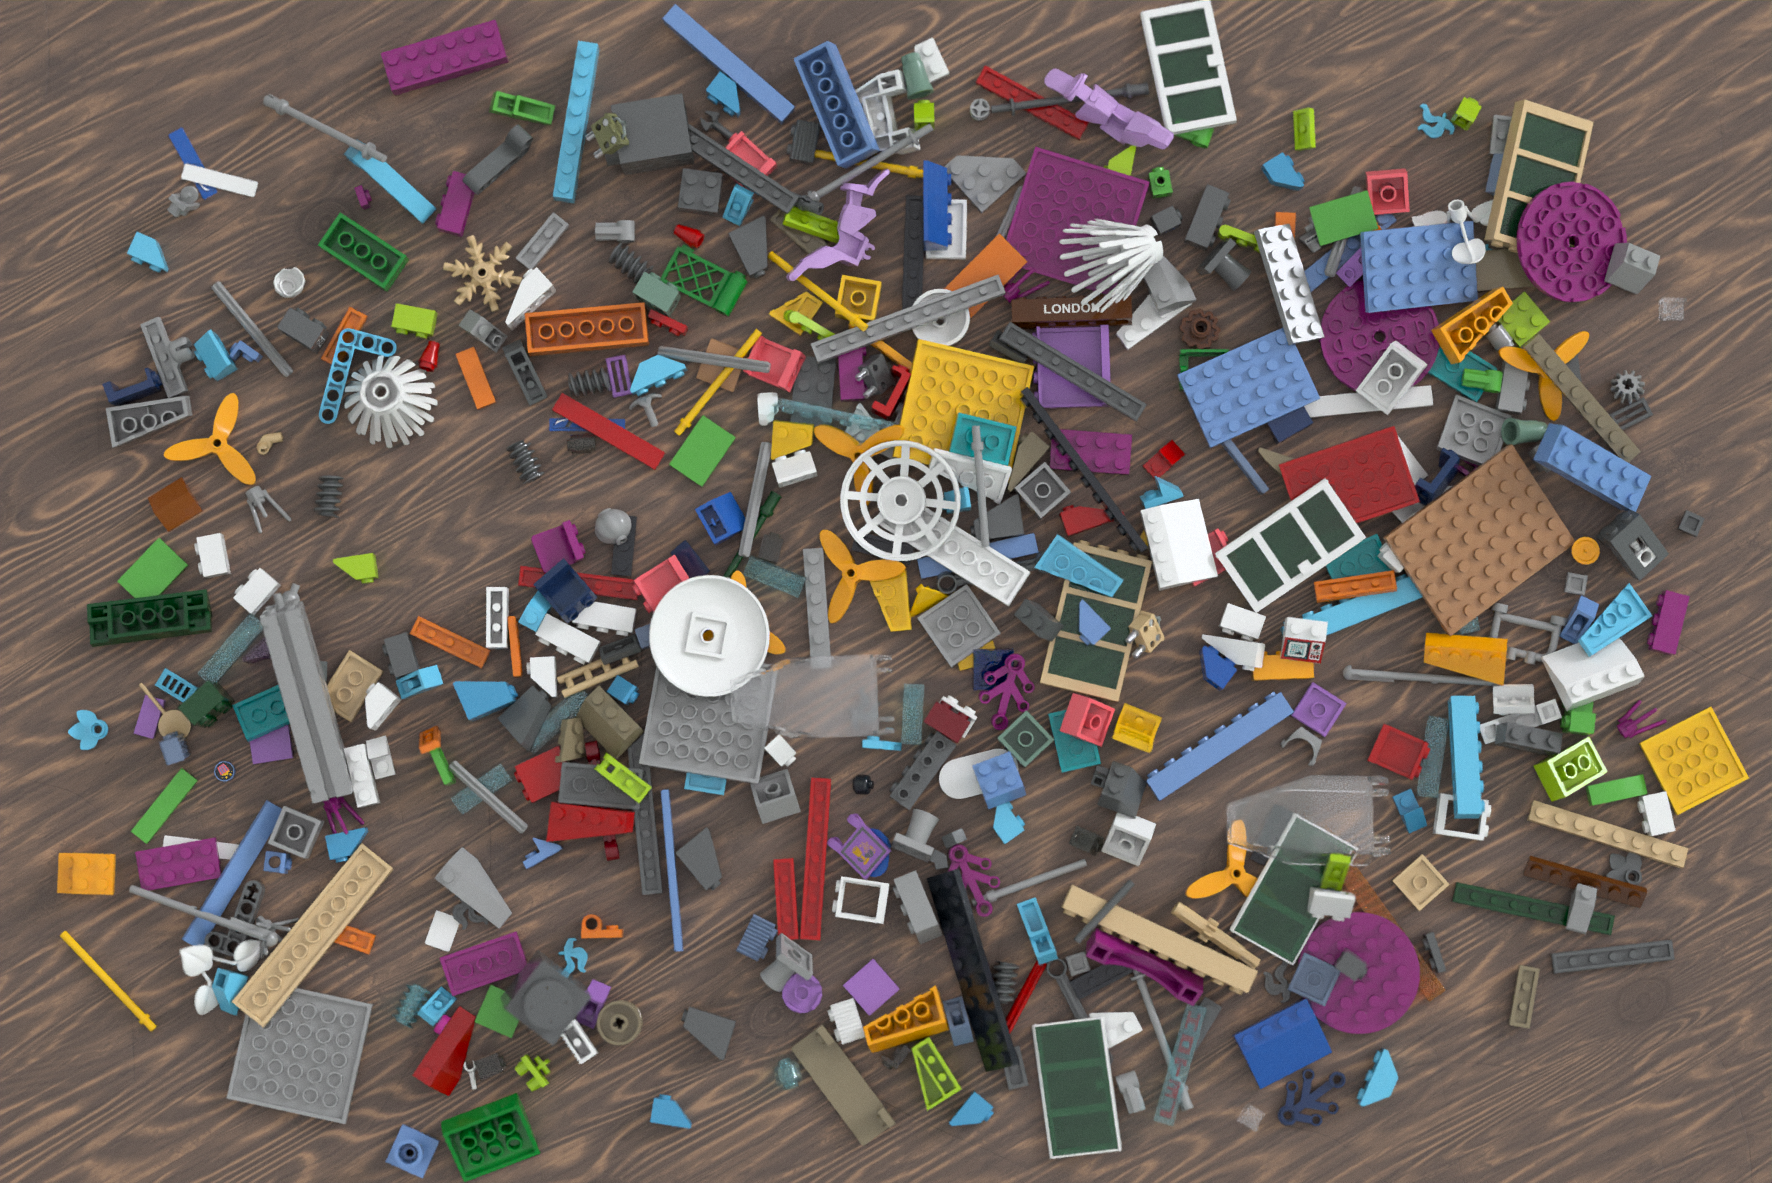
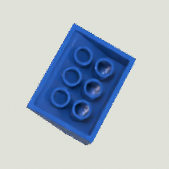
M927 160L923 161L924 251L948 250V245H952V233H948V225H952V215L948 213L947 205H951V193H947V186H951V174H947L946 167Z
M1302 998L1233 1034L1260 1089L1332 1053L1306 998Z

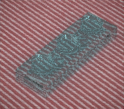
M752 555L749 557L743 573L746 577L795 597L800 596L806 581V577Z
M904 684L901 744L921 745L924 684Z
M500 763L477 780L494 794L511 782L512 778ZM468 786L451 798L462 815L483 801Z

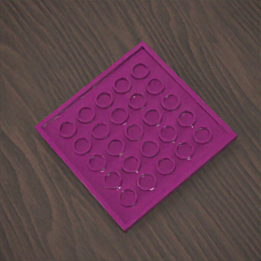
M1035 146L1006 240L1028 261L1022 269L1030 271L1034 268L1035 273L1078 285L1091 278L1088 275L1089 271L1102 265L1068 277L1064 276V272L1103 257L1084 261L1083 256L1061 260L1060 255L1100 246L1099 244L1084 246L1080 243L1063 245L1059 241L1062 239L1113 235L1065 233L1063 230L1083 229L1071 227L1070 224L1091 225L1087 221H1096L1095 219L1136 226L1150 182ZM1120 269L1088 285L1085 288L1093 291L1097 290L1096 287L1098 284L1106 280L1108 277H1110ZM1119 280L1102 293L1107 295L1118 285Z

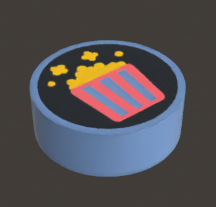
M227 761L219 762L214 769V774L220 781H230L236 773L234 765Z

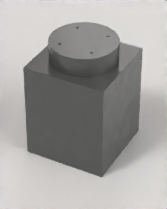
M682 93L611 105L612 113L617 114L621 121L625 120L627 123L625 130L629 145L623 146L613 154H605L607 166L621 165L624 175L695 164L687 126L686 106Z
M537 950L501 996V1001L506 1011L554 1046L589 1001L591 995L583 983Z

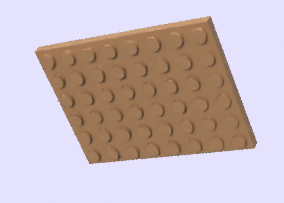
M1512 444L1507 445L1383 537L1449 636H1452L1554 560L1575 542Z

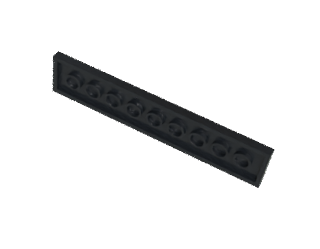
M958 868L927 878L985 1071L990 1072L1017 1065L1019 1062L960 870Z

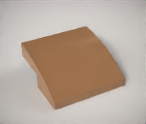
M711 338L706 353L734 357L739 348ZM701 363L696 378L712 384L725 367ZM734 368L720 387L734 392L743 369Z

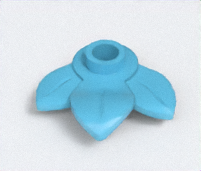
M79 710L77 711L79 723L72 726L68 733L73 738L81 740V750H89L96 746L98 740L106 737L108 725L105 721L97 719L93 712ZM97 726H101L102 731L100 733H96L95 731Z

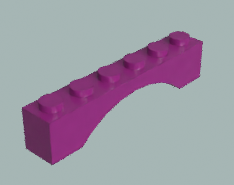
M1098 928L1094 930L1087 941L1086 957L1104 965H1121L1139 971L1161 984L1175 998L1194 1006L1203 993V977Z

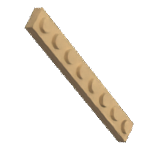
M1535 800L1532 801L1527 821L1681 869L1684 868L1689 849Z

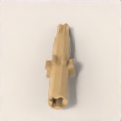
M1180 901L1173 907L1171 914L1199 933L1197 938L1205 943L1210 940L1228 954L1241 960L1253 969L1259 965L1261 959L1218 929L1219 923L1212 918H1209L1207 921Z

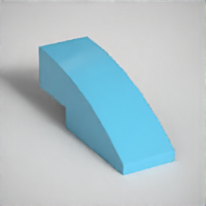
M1036 897L1018 903V910L1039 965L1058 959Z

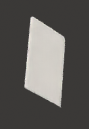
M436 910L425 944L449 952L459 923L452 915Z

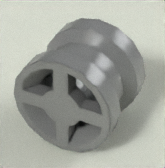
M976 99L971 103L970 115L976 121L985 120L989 115L990 106L986 100Z

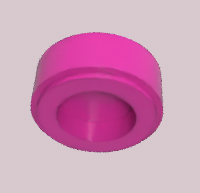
M446 1014L443 1015L435 1026L434 1032L440 1035L451 1018Z

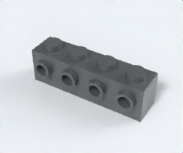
M938 731L935 734L930 733L925 740L927 745L924 750L919 748L913 757L916 761L911 767L909 765L906 766L901 773L903 779L900 783L895 781L889 790L892 793L890 797L907 810L912 808L957 746Z

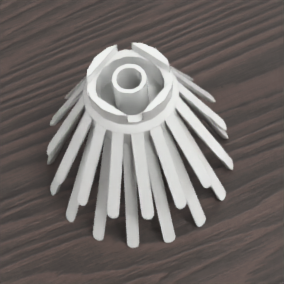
M1095 219L1096 221H1087L1091 225L1070 224L1071 227L1083 229L1063 230L1065 233L1113 235L1062 239L1059 241L1063 245L1080 243L1084 246L1095 244L1100 246L1060 255L1061 260L1083 256V260L1088 261L1103 257L1064 272V276L1068 277L1102 265L1089 271L1088 275L1091 278L1074 286L1071 289L1073 293L1120 269L1098 284L1097 290L1081 301L1082 305H1085L1130 273L1093 306L1091 312L1096 311L1111 297L1113 298L1101 309V313L1114 302L1118 303L1122 298L1123 301L1126 300L1153 264L1158 263L1157 261L1163 258L1162 242L1155 241L1153 236L1158 235V233L1152 226L1144 225L1139 227Z
M379 356L378 359L372 360V370L368 361H365L363 363L364 368L361 367L358 370L360 374L353 372L351 377L358 381H350L349 385L345 388V392L358 391L345 398V409L358 402L347 415L348 420L352 424L363 411L356 429L357 434H366L371 417V444H375V440L381 441L380 421L388 448H392L391 440L393 442L398 441L393 425L404 445L410 443L405 433L408 436L413 435L408 425L419 436H423L424 431L413 420L423 425L425 421L421 417L430 422L434 421V417L416 406L431 410L430 404L437 405L438 401L414 393L431 394L430 388H435V385L432 382H408L425 379L426 375L424 373L426 371L418 369L403 374L415 366L410 359L405 360L393 369L400 359L399 356H390L383 369L384 356ZM380 389H386L385 396L378 397Z

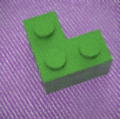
M1593 702L1569 711L1565 709L1564 716L1560 719V728H1563L1562 733L1594 734L1596 714L1592 713Z

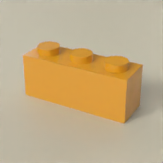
M1264 651L1262 668L1255 667L1254 671H1251L1252 681L1314 678V663L1280 659L1281 651H1276V655H1268V652Z

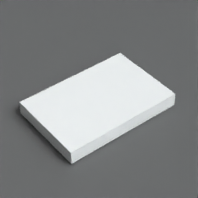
M951 199V205H947L948 213L952 215V225H948V233H952V245H948V250L926 251V259L966 260L967 200Z

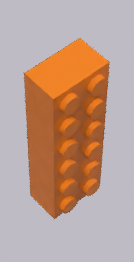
M644 302L525 313L527 347L530 356L649 345L647 312Z

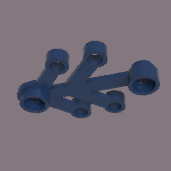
M1305 1069L1302 1072L1304 1080L1301 1099L1295 1105L1294 1096L1298 1090V1084L1292 1080L1286 1083L1287 1096L1285 1106L1281 1107L1277 1114L1278 1120L1283 1125L1290 1126L1296 1121L1311 1123L1313 1126L1321 1125L1322 1117L1319 1114H1312L1310 1116L1299 1113L1304 1108L1327 1111L1330 1114H1336L1339 1110L1335 1102L1324 1103L1315 1100L1333 1087H1343L1346 1082L1344 1074L1338 1071L1331 1073L1326 1083L1310 1093L1315 1073L1311 1069ZM1307 1071H1310L1312 1073V1076L1309 1079L1305 1078V1073ZM1334 1076L1340 1077L1339 1083L1333 1082ZM1290 1083H1294L1296 1086L1292 1091L1288 1088ZM1331 1104H1334L1336 1106V1109L1333 1112L1329 1111V1106ZM1287 1111L1291 1113L1289 1119L1284 1118V1113ZM1314 1116L1319 1117L1317 1124L1312 1122Z

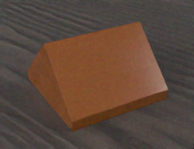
M183 477L148 497L154 514L168 532L203 512Z

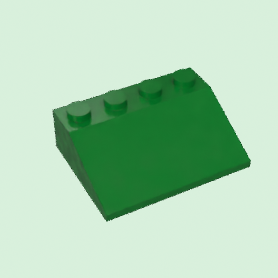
M518 1093L441 1121L443 1137L464 1182L540 1154Z

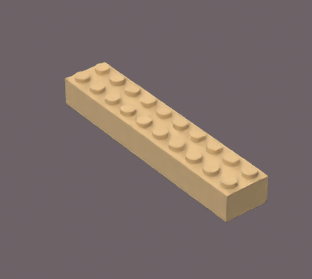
M1070 885L1061 908L1064 909L1063 913L1073 918L1076 915L1083 917L1082 922L1088 924L1108 901ZM1117 905L1098 924L1101 926L1100 930L1111 935L1113 932L1120 934L1118 938L1128 943L1135 941L1138 943V948L1147 952L1152 949L1156 951V956L1167 961L1168 958L1175 960L1173 964L1183 969L1189 966L1193 968L1192 973L1204 978L1208 975L1212 977L1211 982L1223 986L1224 983L1230 985L1229 990L1240 995L1243 992H1249L1258 972Z

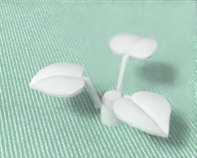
M1453 200L1448 205L1449 211H1447V214L1443 211H1431L1420 216H1413L1412 221L1414 226L1450 223V219L1460 224L1465 243H1459L1453 248L1452 257L1461 264L1477 263L1485 255V244L1477 238L1468 241L1463 222L1468 215L1475 223L1480 221L1482 225L1487 226L1493 200L1478 205L1472 212L1468 210L1462 200Z
M250 939L240 943L234 951V961L213 956L211 948L206 945H195L180 950L184 972L189 976H196L201 973L207 981V985L200 986L195 994L194 1003L198 1014L204 1015L219 1004L212 989L213 984L205 971L212 967V960L231 965L237 964L239 971H247L254 967L260 958L261 940Z

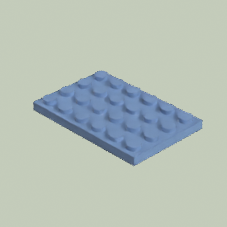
M1464 221L1463 224L1467 238L1470 241L1474 239L1473 221ZM1452 222L1360 232L1365 312L1470 302L1478 299L1476 263L1461 264L1452 257L1453 248L1459 243H1465L1460 224Z
M1284 328L1177 375L1210 448L1320 399L1296 345H1288Z

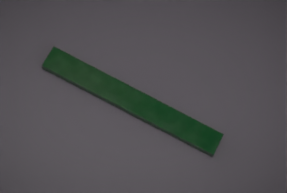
M1455 882L1452 902L1563 926L1567 924L1569 906L1459 882ZM1593 911L1587 931L1611 935L1615 915Z

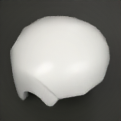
M296 267L293 269L283 268L275 276L273 285L275 291L282 297L293 298L303 291L305 278L303 273Z

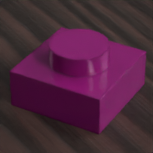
M362 185L355 187L354 189L362 209L371 208L369 202L372 201L369 190H365Z

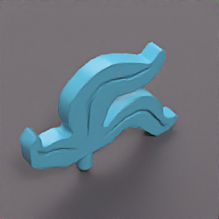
M1420 105V108L1423 109L1424 121L1427 123L1437 122L1434 127L1422 124L1418 127V130H1423L1430 138L1441 137L1444 128L1450 131V135L1453 134L1455 127L1448 119H1445L1446 113H1443L1442 117H1434L1431 115L1428 105Z
M569 938L564 946V951L558 953L560 956H565L567 965L564 970L569 974L575 969V964L571 957L577 958L578 969L583 973L586 972L584 967L588 955L581 947L573 948V942L577 940L576 938Z

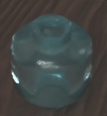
M789 1058L778 1061L779 1065L774 1067L773 1070L777 1086L782 1087L784 1090L798 1087L799 1082L802 1080L799 1064L795 1061H790Z

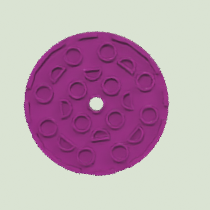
M1564 182L1543 189L1528 203L1518 225L1517 251L1526 276L1543 294L1563 302H1581L1601 295L1612 285L1604 282L1614 245L1616 243H1627L1626 229L1623 228L1620 220L1621 215L1609 197L1589 184ZM1569 237L1575 239L1574 247H1569Z
M1360 280L1351 287L1347 286L1328 305L1321 321L1324 338L1319 339L1320 348L1325 363L1332 374L1345 386L1356 391L1389 345L1394 341H1398L1428 364L1410 387L1412 388L1427 375L1435 362L1440 345L1431 330L1439 324L1431 306L1365 312L1364 282ZM1377 332L1383 333L1385 340L1382 342L1376 341L1374 334Z
M1351 912L1350 918H1344V921L1332 920L1330 918L1320 924L1311 933L1304 945L1298 964L1305 952L1334 965L1344 949L1348 948L1366 961L1368 971L1361 980L1358 978L1356 981L1340 972L1325 1006L1307 999L1315 1016L1334 1029L1353 1034L1376 1032L1399 1020L1414 1001L1420 980L1418 957L1406 934L1388 919L1365 912Z

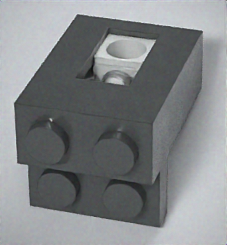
M1632 510L1628 512L1623 511L1618 514L1615 520L1604 527L1596 536L1599 543L1611 549L1628 574L1639 581L1669 555L1642 516Z

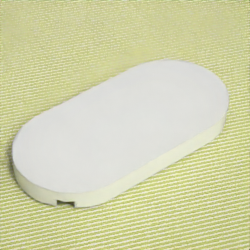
M992 749L947 762L942 767L939 775L941 789L948 796L955 799L982 794L972 765L1007 753L1008 751ZM1012 756L1016 768L1018 770V763L1016 759Z

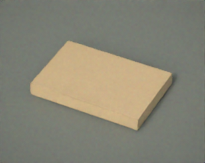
M349 650L327 684L334 712L352 722L365 702V697L368 695L366 693L367 689L373 683L376 685L384 671Z

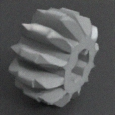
M1623 370V376L1617 373L1616 379L1611 381L1613 386L1610 391L1615 393V399L1621 397L1620 403H1624L1625 399H1628V403L1632 404V398L1638 401L1640 399L1639 395L1644 394L1642 388L1645 386V382L1640 381L1641 375L1634 376V370L1631 371V374H1628L1627 370ZM1626 384L1631 385L1629 390L1625 389Z

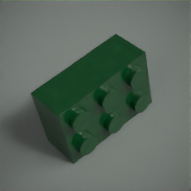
M207 680L178 709L194 726L202 728L208 726L210 728L218 721L217 717L221 713L226 714L233 708L232 703L235 700L219 683Z

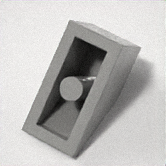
M1577 884L1571 894L1566 924L1567 930L1586 934L1595 906L1597 888Z

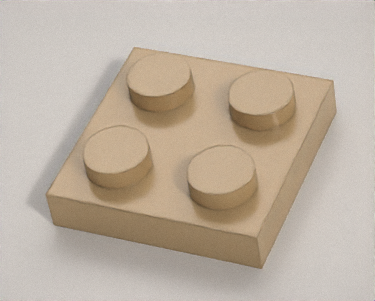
M1423 854L1392 880L1418 911L1423 909L1450 885Z

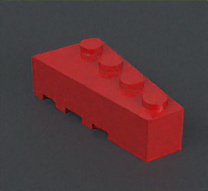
M558 801L551 802L546 842L633 832L635 812L590 805L559 803Z

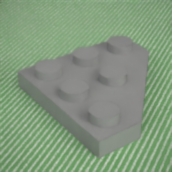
M957 155L944 166L947 168V174H951L953 183L981 213L985 212L1026 175V172L1013 158Z

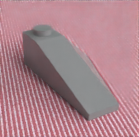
M463 847L458 850L435 877L437 881L499 929L512 914L479 860Z

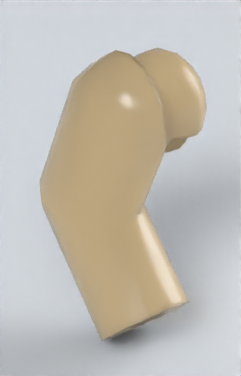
M282 432L263 435L257 444L258 453L265 455L273 443L283 442Z

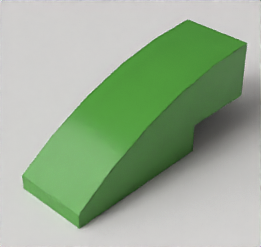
M496 91L493 93L489 112L524 121L551 125L555 105Z
M1643 774L1585 786L1589 806L1648 794Z

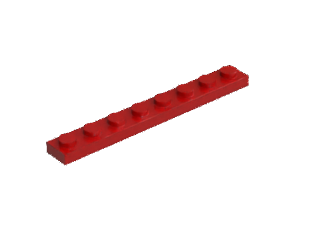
M811 778L800 939L820 940L831 792V779Z

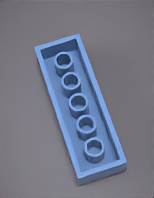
M826 41L794 58L796 67L837 165L847 169L880 152L836 44Z
M1549 423L1533 459L1623 511L1632 510L1636 512L1651 478L1649 474L1566 426Z

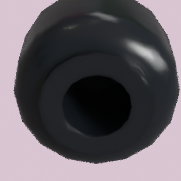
M856 775L853 779V790L856 794L867 795L874 788V781H871L869 775Z

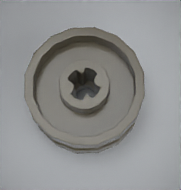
M617 1000L605 1005L597 1018L598 1032L605 1041L613 1045H626L635 1040L641 1033L643 1018L639 1008L632 1002ZM618 1019L624 1020V1024L622 1026L617 1025Z

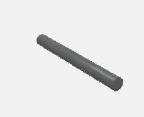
M1129 879L1073 939L1080 944L1135 884Z

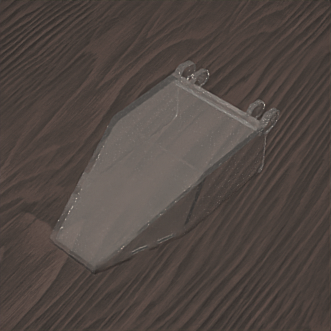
M872 654L787 658L730 680L732 721L789 738L877 736L895 733L892 728L879 729V721L891 722L894 721V717H878L877 673L892 672V668H876V660L889 661L892 660V656Z
M1310 775L1228 803L1227 844L1263 854L1268 858L1272 857L1281 860L1286 864L1327 865L1330 854H1342L1351 857L1350 866H1369L1374 856L1390 854V848H1374V843H1388L1390 837L1374 836L1373 796L1389 795V791L1386 789L1373 790V785L1388 784V778L1381 776Z

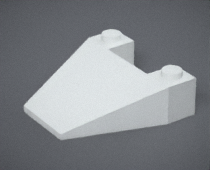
M897 69L879 74L855 90L880 152L909 136V129L913 133L917 131L909 127L901 130L897 129L891 97L907 93L903 71ZM913 142L895 154H906L921 150L920 143L917 146Z

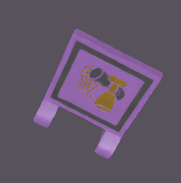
M854 813L848 816L847 821L857 829L844 845L837 837H831L827 844L867 880L892 850L862 821L858 814Z

